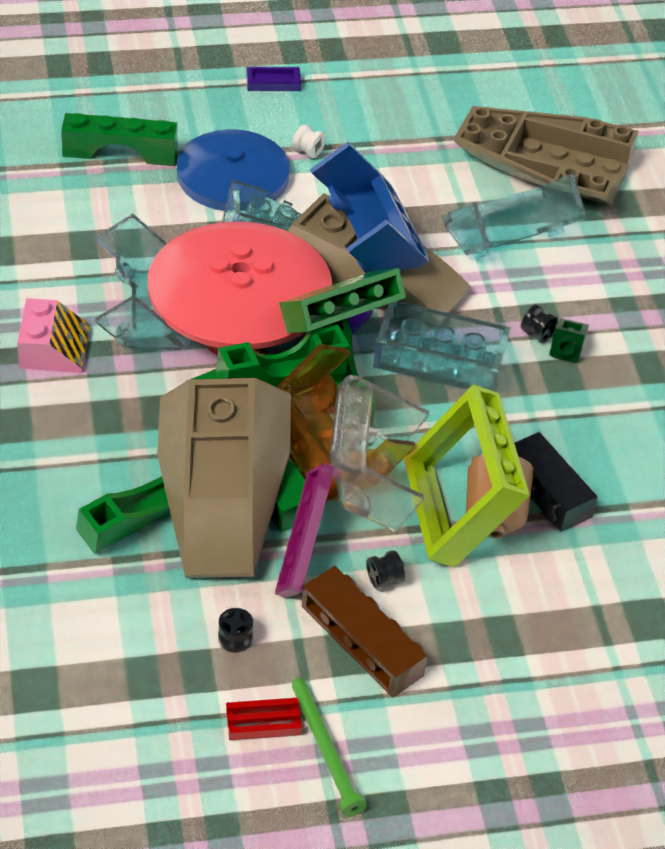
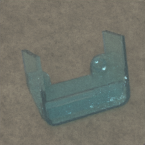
M574 173L544 186L485 203L477 204V201H474L442 215L447 231L466 256L472 254L473 260L490 255L489 249L546 232L548 237L565 233V226L587 218Z
M133 213L97 235L96 241L116 257V275L120 281L132 287V296L96 317L95 323L113 336L122 347L130 350H182L194 342L193 340L174 331L156 313L148 295V273L151 263L167 243Z

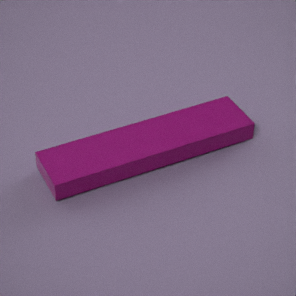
M326 463L309 470L306 476L275 589V594L283 598H288L302 592L335 467Z

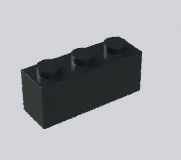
M540 432L514 443L518 457L525 459L533 466L530 500H533L538 505L549 522L553 523L560 532H563L593 517L598 496Z

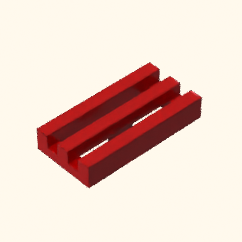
M298 697L226 702L229 740L302 735ZM292 720V723L270 724L275 721ZM256 723V725L235 727V724Z

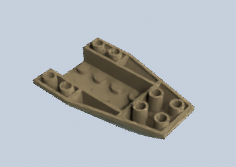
M472 106L456 133L454 142L483 162L516 178L547 189L611 206L627 173L638 130L587 117Z
M323 193L291 224L288 232L302 238L319 252L328 265L333 285L366 273L346 249L358 240L348 216L342 210L337 212L328 200L329 195ZM423 246L430 261L420 268L400 271L406 298L381 306L380 308L441 325L471 291V285L445 261Z
M256 378L191 379L160 397L157 456L185 578L254 577L290 457V393Z

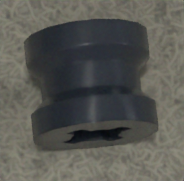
M535 304L524 315L520 328L526 333H533L535 339L539 342H544L555 331L558 317L554 314L545 313L542 306Z
M395 550L386 552L380 558L377 556L367 558L366 569L368 577L376 590L385 589L389 583L400 584L405 581L404 566L399 554Z
M241 608L225 610L219 617L218 642L224 650L231 653L245 651L250 647L253 640V618L248 611Z

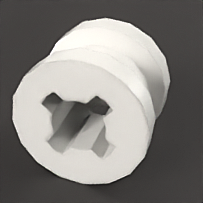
M304 124L296 131L292 147L298 152L305 151L307 156L314 159L323 150L326 135L320 131L314 132L310 126Z

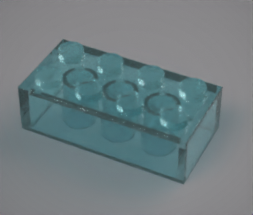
M395 301L389 303L379 331L373 367L463 389H469L475 384L495 392L506 354L511 327Z

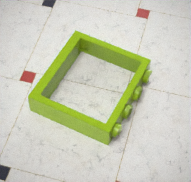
M475 384L455 402L403 457L428 560L456 567L530 496L500 394ZM475 425L492 488L450 528L434 466Z

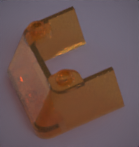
M319 344L277 388L291 394L290 459L298 465L305 480L308 471L321 464L326 463L335 467L326 501H337L382 480L417 445L414 441L387 438L376 449L366 450L359 457L326 411L335 402L338 394L337 385L330 374L351 353L347 348Z

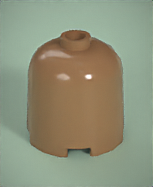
M483 454L473 457L471 465L468 466L466 512L492 488ZM519 457L528 491L531 495L533 466L530 462ZM530 496L488 537L503 538L506 534L516 532L522 528L528 518Z

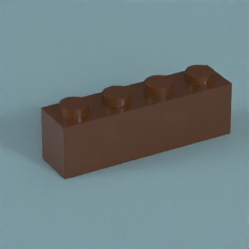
M333 566L303 585L301 607L392 698L424 677L428 656L419 643L413 642L394 619H389L379 609L376 601L369 596L367 597L356 586L354 580L349 575H344L336 566Z

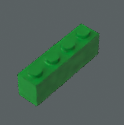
M399 268L375 270L279 302L287 333L309 332L404 299L406 295Z

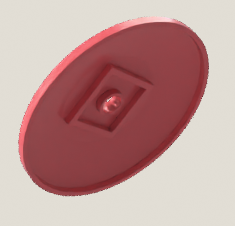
M240 221L209 224L177 236L167 243L155 256L148 273V295L158 316L170 328L182 336L217 348L249 342L253 349H261L280 345L301 336L306 332H286L279 302L332 285L328 265L319 252L305 240L274 226Z

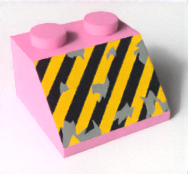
M26 298L17 341L19 368L82 373L90 324L58 300Z

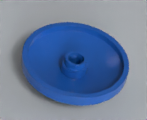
M223 129L202 134L188 142L180 151L177 159V180L181 189L197 203L220 211L242 212L264 207L282 195L289 181V160L282 148L271 139L246 130Z

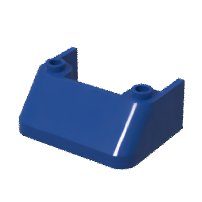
M346 142L310 169L311 173L328 188L330 193L328 200L337 212L342 210L348 216L358 240L346 249L357 260L365 273L390 268H399L400 271L416 269L430 261L393 186L349 142Z

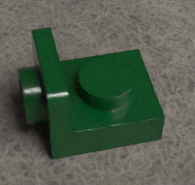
M559 318L555 327L549 355L574 363L579 362L589 325Z

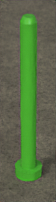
M295 678L292 681V689L295 696L298 697L300 707L341 795L342 800L339 807L342 814L346 817L358 815L365 810L367 802L363 794L355 792L305 681L301 678Z

